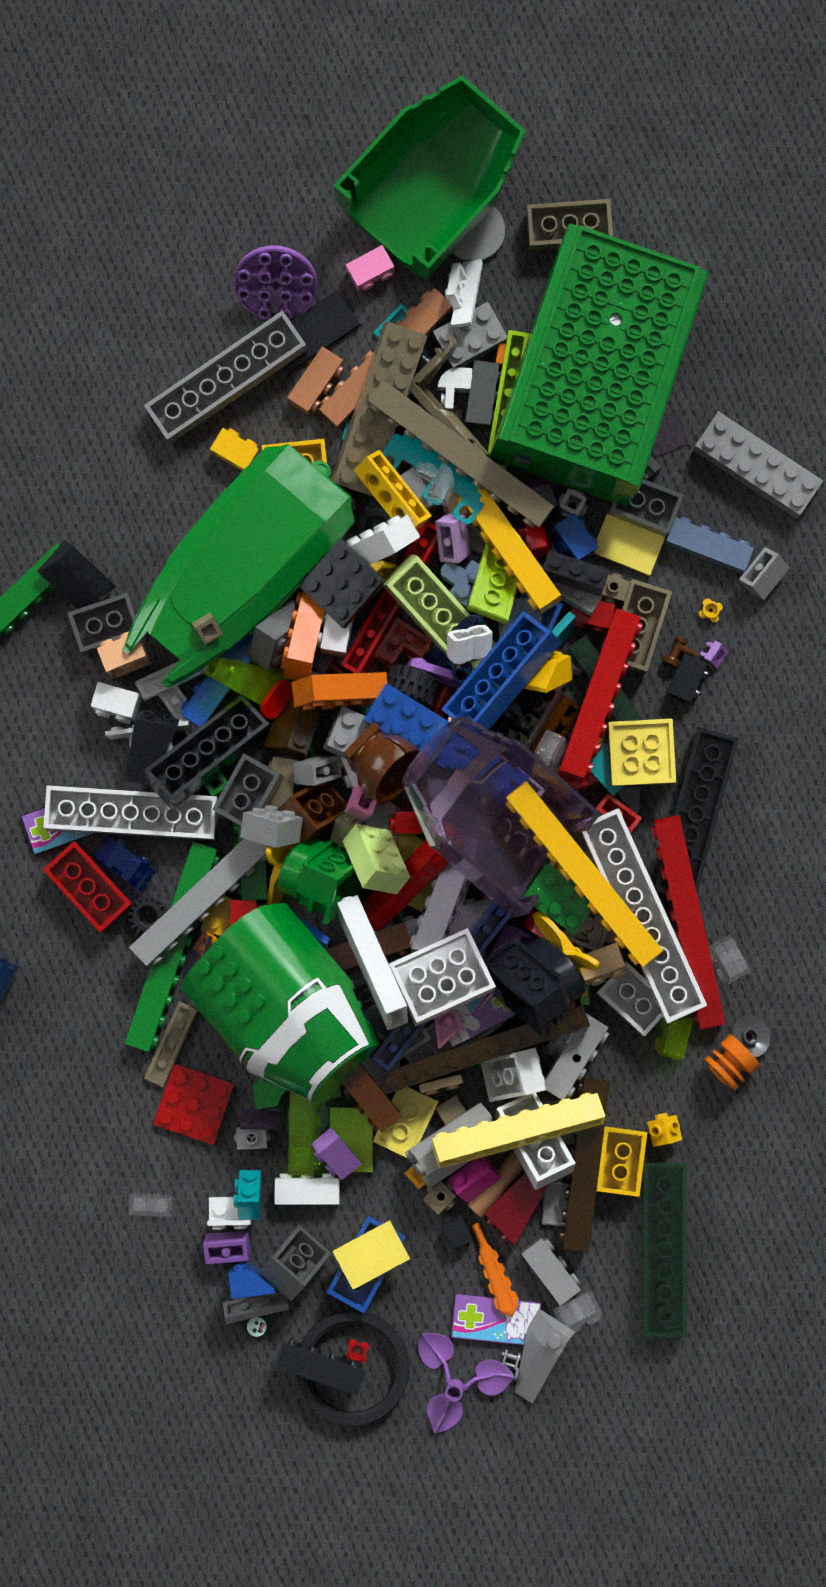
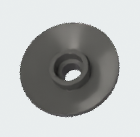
M746 1015L734 1023L731 1035L742 1043L754 1057L761 1056L767 1051L770 1044V1032L763 1020L753 1015Z

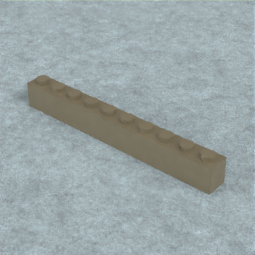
M384 380L381 381L368 399L369 403L372 404L369 408L379 415L382 412L386 414L389 423L396 428L398 425L406 429L404 434L414 440L417 437L422 441L421 446L430 453L432 450L440 454L438 459L446 465L449 463L457 467L455 471L464 478L467 475L474 480L472 484L480 490L486 488L491 492L489 496L498 503L501 500L508 505L506 509L515 516L518 513L524 516L525 519L523 521L530 527L534 528L536 525L540 528L555 508L543 497Z

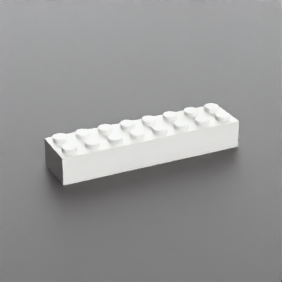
M47 786L44 829L215 840L217 812L212 809L218 798L217 796L191 795L171 810L155 792Z

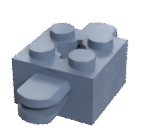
M471 560L467 568L464 569L456 563L446 562L441 568V577L453 586L450 593L466 611L484 619L485 616L467 610L479 564ZM512 605L510 616L513 613L514 605Z

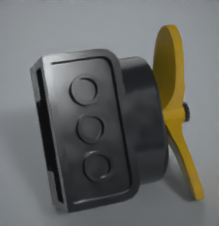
M537 911L533 914V918L545 938H537L528 946H525L520 941H511L486 958L484 963L496 986L493 995L546 1040L548 1035L544 1025L550 1020L556 1025L562 1022L560 1013L580 996L584 998L587 995L582 968L597 970L601 967V964L593 957L587 955L580 945L574 947L567 936L548 916Z

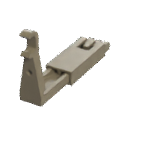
M446 335V339L450 342L449 346L445 351L441 348H435L437 354L413 377L409 390L434 418L488 457L489 453L457 416L452 411L446 410L425 386V384L431 382L441 366L457 347L456 338Z

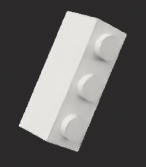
M281 1173L280 1177L275 1178V1204L340 1203V1178L335 1177V1175L332 1176L330 1173H323L322 1177H314L313 1173H302L301 1177H292V1173Z

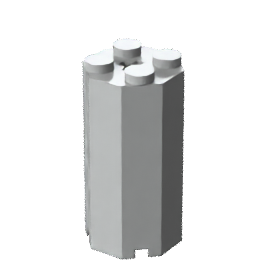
M478 1103L405 1152L411 1163L414 1162L411 1166L418 1176H423L421 1179L428 1189L469 1162L439 1169L431 1146L432 1138L442 1132H447V1134L455 1132L460 1127H474L482 1121L493 1122L492 1116L481 1103Z

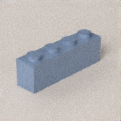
M685 517L675 518L665 542L666 545L743 574L754 550L749 542L740 539L738 541L732 540L730 535L719 532V534L714 533L710 527L702 524L696 526L691 524L692 521Z

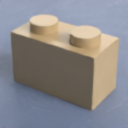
M618 943L586 953L601 964L600 968L597 970L582 968L585 982L592 986L603 983L604 979L609 977L613 979L624 975V972L628 971Z

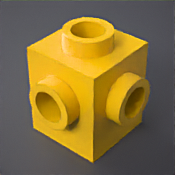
M667 1113L655 1115V1120L647 1122L653 1147L683 1140L677 1115L668 1116Z

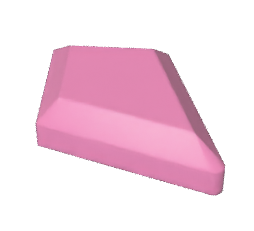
M455 1009L435 1018L438 1048L443 1047L463 1028Z

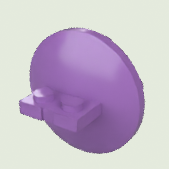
M264 246L257 248L242 258L235 271L234 289L237 298L249 312L261 319L269 320L271 319V313H279L282 310L288 319H293L309 309L317 294L318 280L313 266L302 254L287 247Z

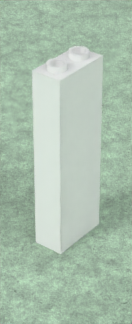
M358 895L343 898L337 903L339 921L387 1030L408 1023L407 1005Z

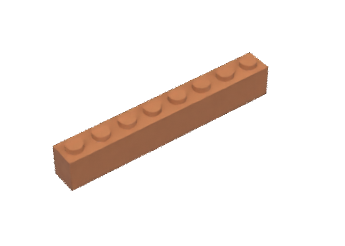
M435 288L431 292L429 290L426 291L420 298L421 303L417 307L413 305L407 311V317L402 322L399 320L396 325L428 336L453 310L451 303ZM369 351L364 356V362L359 367L356 365L349 372L348 375L350 377L345 382L341 381L334 388L336 392L331 397L326 396L319 404L321 406L319 408L320 413L337 429L354 412L374 353L372 351Z

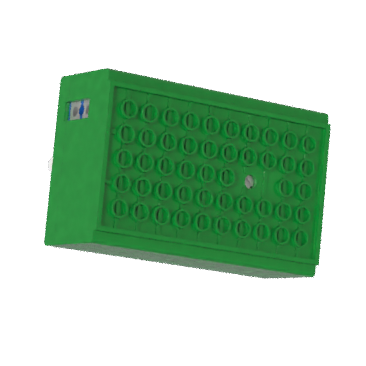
M568 224L557 249L488 458L499 464L610 502H618L617 504L627 507L641 487L709 272L700 269L699 266L581 225Z

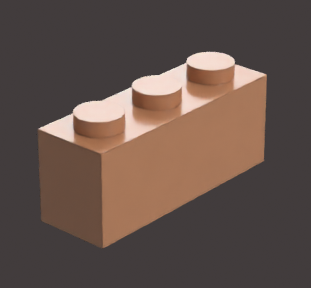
M322 346L287 397L288 402L307 415H310L312 411L315 413L321 402L319 400L322 395H327L333 386L331 384L335 377L339 378L344 370V367H342L343 359Z

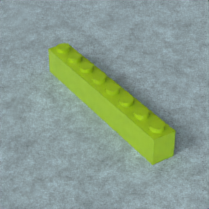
M508 331L488 448L489 454L529 333ZM495 462L507 471V466Z

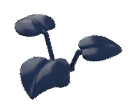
M470 615L460 621L456 630L468 629L477 625H486L488 628L489 626L480 616ZM431 649L421 656L427 663L452 670L453 678L459 683H464L472 673V665L469 661L454 666L452 661L448 662L447 655L441 650Z

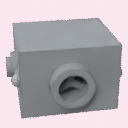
M261 1124L254 1125L253 1127H249V1125L237 1127L236 1134L234 1135L237 1150L268 1148V1142L271 1140L267 1126Z

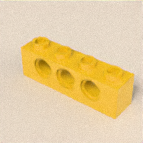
M380 450L367 456L355 468L354 472L391 518L397 515L400 518L408 515L414 527L418 530L431 517L428 510Z

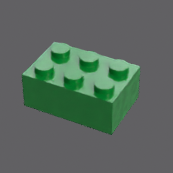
M545 860L520 894L524 900L574 935L591 913L587 906L590 902L585 896L581 898L573 889L576 886L571 879L567 881L558 869Z

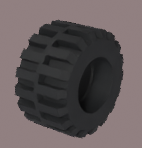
M406 665L391 666L387 676V684L429 710L433 707L440 688V682L434 676L423 670Z

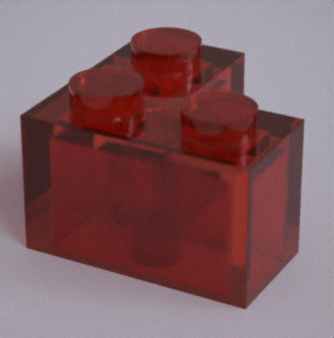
M397 618L376 650L373 658L391 668L401 651L412 658H422L433 640Z

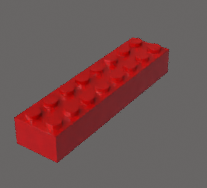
M616 608L563 757L559 774L581 782L584 777H589L593 764L590 763L591 757L595 758L600 747V744L597 743L598 737L602 738L607 727V724L604 723L605 717L609 718L614 707V703H611L613 697L616 698L621 687V683H618L620 677L623 678L629 665L625 663L626 658L632 656L636 645L632 642L633 638L639 636L643 623L639 622L640 616Z

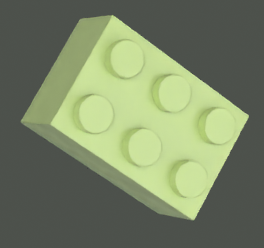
M355 824L344 838V846L362 888L397 894L410 878L406 865L389 830Z

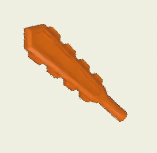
M476 1223L471 1227L480 1247L478 1258L480 1264L485 1267L483 1271L486 1279H489L488 1287L490 1293L495 1296L493 1300L495 1308L500 1313L513 1317L519 1306L517 1303L519 1300L518 1296L510 1288L512 1285L509 1277L504 1275L505 1269L503 1264L497 1260L499 1257L497 1251L487 1244L480 1224Z

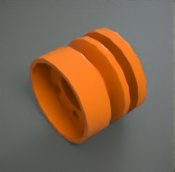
M729 1034L720 1043L724 1053L721 1054L713 1049L711 1052L717 1060L714 1061L707 1055L704 1061L721 1083L736 1091L739 1086L733 1079L736 1078L743 1084L745 1080L740 1072L744 1071L752 1075L761 1067V1064L742 1043Z

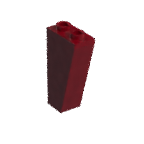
M525 1172L484 1213L488 1217L485 1221L493 1229L497 1227L502 1232L500 1237L508 1245L511 1242L517 1245L550 1184L535 1190Z

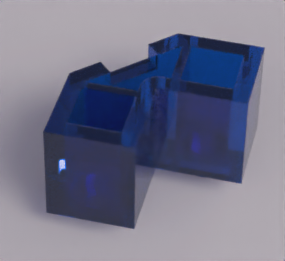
M108 836L94 854V857L139 891H142L156 873L150 867L152 862L144 856H141L139 859L126 849L128 844L119 837L117 840H114Z

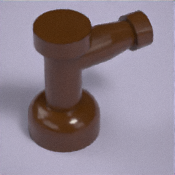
M676 636L674 640L675 645L670 655L664 656L662 663L677 669L679 665L677 658L680 652L697 658L699 652L686 646L688 642L686 639Z

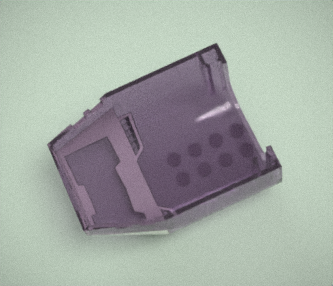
M460 716L440 729L421 749L405 772L402 783L429 846L510 917L526 915L534 907L540 896L536 894L523 897V894L527 892V886L548 859L546 854L549 851L544 845L541 848L532 838L535 836L531 829L526 830L519 822L521 816L517 811L513 814L505 803L508 800L505 797L523 782L527 781L570 835L589 830L601 813L522 742L510 740L499 732L494 733L485 729V726Z

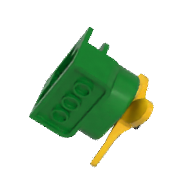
M314 837L303 844L300 841L299 843L277 848L267 846V860L270 864L274 865L267 896L268 905L281 903L284 894L298 899L299 904L308 907L309 913L314 914L318 911L325 914L323 923L327 925L339 915L338 902L348 896L354 897L358 895L359 898L363 894L364 888L361 886L347 850L333 841L324 842Z

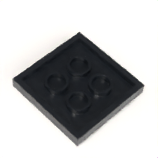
M339 538L299 587L335 622L346 629L386 580L349 544Z

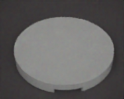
M493 207L455 248L452 254L463 261L485 260L495 255L502 246L505 237V224L499 211Z

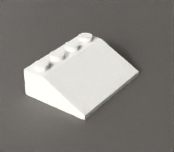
M468 928L389 963L415 1027L489 994L496 987Z

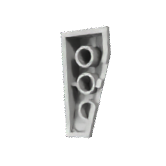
M538 1309L527 1329L515 1393L532 1404L575 1334V1331L541 1309Z

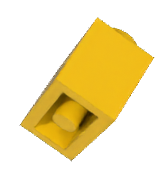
M222 428L210 451L215 456L243 471L259 455L258 445L250 439L245 441L239 438L240 434L231 428L229 430Z

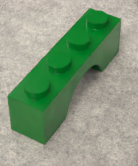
M263 1078L257 1079V1083L253 1084L256 1109L278 1106L281 1096L286 1089ZM340 1087L330 1098L341 1097Z

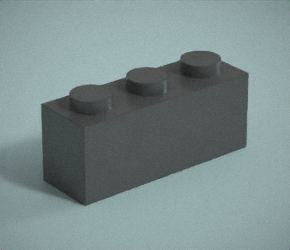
M474 360L465 426L490 429L495 413L493 411V404L496 403L498 396L496 383H500L502 370H498V363Z

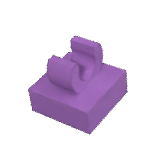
M714 641V643L707 642L706 645L710 648L708 653L701 651L700 654L712 667L719 669L729 651L722 643Z

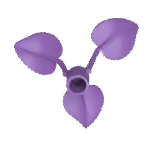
M423 1333L419 1338L418 1349L423 1363L432 1369H436L443 1364L447 1378L446 1382L448 1383L445 1395L438 1394L432 1397L427 1405V1414L434 1433L446 1431L458 1423L463 1414V1405L458 1400L461 1399L463 1391L467 1390L475 1381H478V1388L482 1393L491 1396L504 1391L514 1379L513 1373L503 1363L496 1360H484L476 1366L477 1377L472 1378L463 1385L460 1380H452L450 1378L446 1360H449L454 1353V1346L451 1340L445 1335L438 1333Z

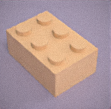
M128 632L120 635L121 639L116 641L109 639L100 643L101 647H98L97 650L106 672L112 679L152 664L142 639L128 655L123 651Z

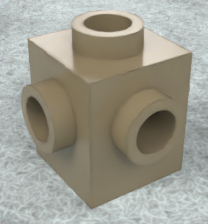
M611 573V575H608L601 596L603 602L623 605L631 581L622 579L623 576Z
M441 1180L429 1189L427 1188L426 1190L429 1193L423 1198L438 1215L444 1208L448 1211L456 1203L454 1200L456 1194L449 1181L444 1183ZM442 1192L445 1194V1197L440 1199L437 1194Z

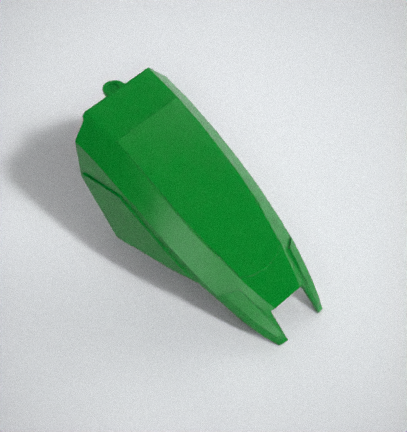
M289 444L265 447L213 502L165 562L166 566L152 585L135 616L126 637L123 651L128 655L147 632L180 659L161 682V684L169 688L204 669L249 634H253L258 624L292 598L296 599L298 592L302 593L303 591L299 587L300 584L339 538L343 539L355 522L351 507V496L328 478L331 474L328 464L323 461L309 462ZM211 613L223 635L204 645L192 623Z

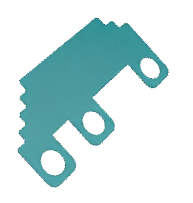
M394 434L382 451L384 456L394 458V469L396 470L401 461L404 460L433 478L424 490L423 496L435 505H440L450 491L461 496L462 499L454 509L453 516L465 524H471L484 506V503L479 501L481 494L477 492L478 488L472 484L474 480L468 475L464 478L455 471L457 467L452 463L446 465L438 459L440 454L432 450L430 453L421 446L422 441L417 437L413 440L406 434L403 436ZM434 486L440 487L443 491L439 499H433L429 495V490ZM465 505L470 506L473 510L472 516L466 519L462 518L459 514L460 508Z

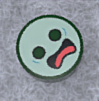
M262 1316L250 1318L246 1324L247 1333L255 1338L263 1336L268 1328L267 1321Z

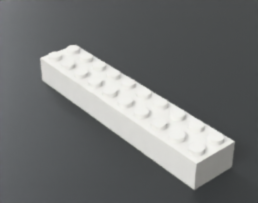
M619 808L579 825L578 828L596 868L663 950L644 967L641 966L665 1022L670 1023L707 1006Z

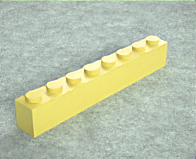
M585 1093L577 1099L571 1100L568 1098L559 1101L555 1105H542L537 1110H523L511 1117L504 1115L496 1121H482L471 1128L466 1126L460 1127L455 1132L449 1134L447 1132L439 1133L432 1138L431 1146L438 1168L441 1169L604 1124L605 1114L598 1094L591 1095V1093Z

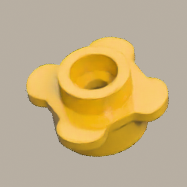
M705 599L703 601V608L699 611V616L702 619H710L711 622L715 623L719 620L718 614L723 609L721 603Z

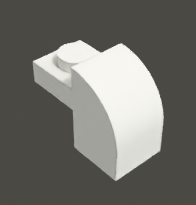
M452 368L441 376L438 382V391L446 392V394L441 393V405L445 406L446 410L453 412L454 392L470 393L472 368Z

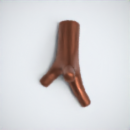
M336 657L332 658L333 663L329 660L326 661V664L333 669L327 670L326 674H350L340 666Z

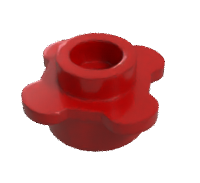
M355 1339L350 1340L348 1343L350 1348L346 1358L349 1361L366 1362V1352L369 1349V1344L367 1342H357Z

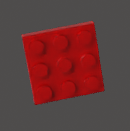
M174 1063L153 1124L214 1145L235 1084Z

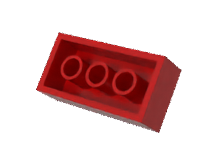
M75 841L43 869L100 933H104L133 905L129 898Z

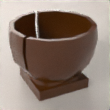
M373 722L344 751L351 770L357 775L360 788L367 796L383 804L393 800L405 790L403 781L408 771L399 764L409 770L421 754V751L414 744L399 735H383L380 727ZM410 775L406 783V788L414 779L412 775Z

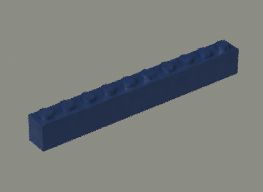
M502 889L469 930L480 955L522 903L506 889ZM408 1010V1023L391 1029L369 1057L387 1072L427 1023L425 1022L415 1027Z

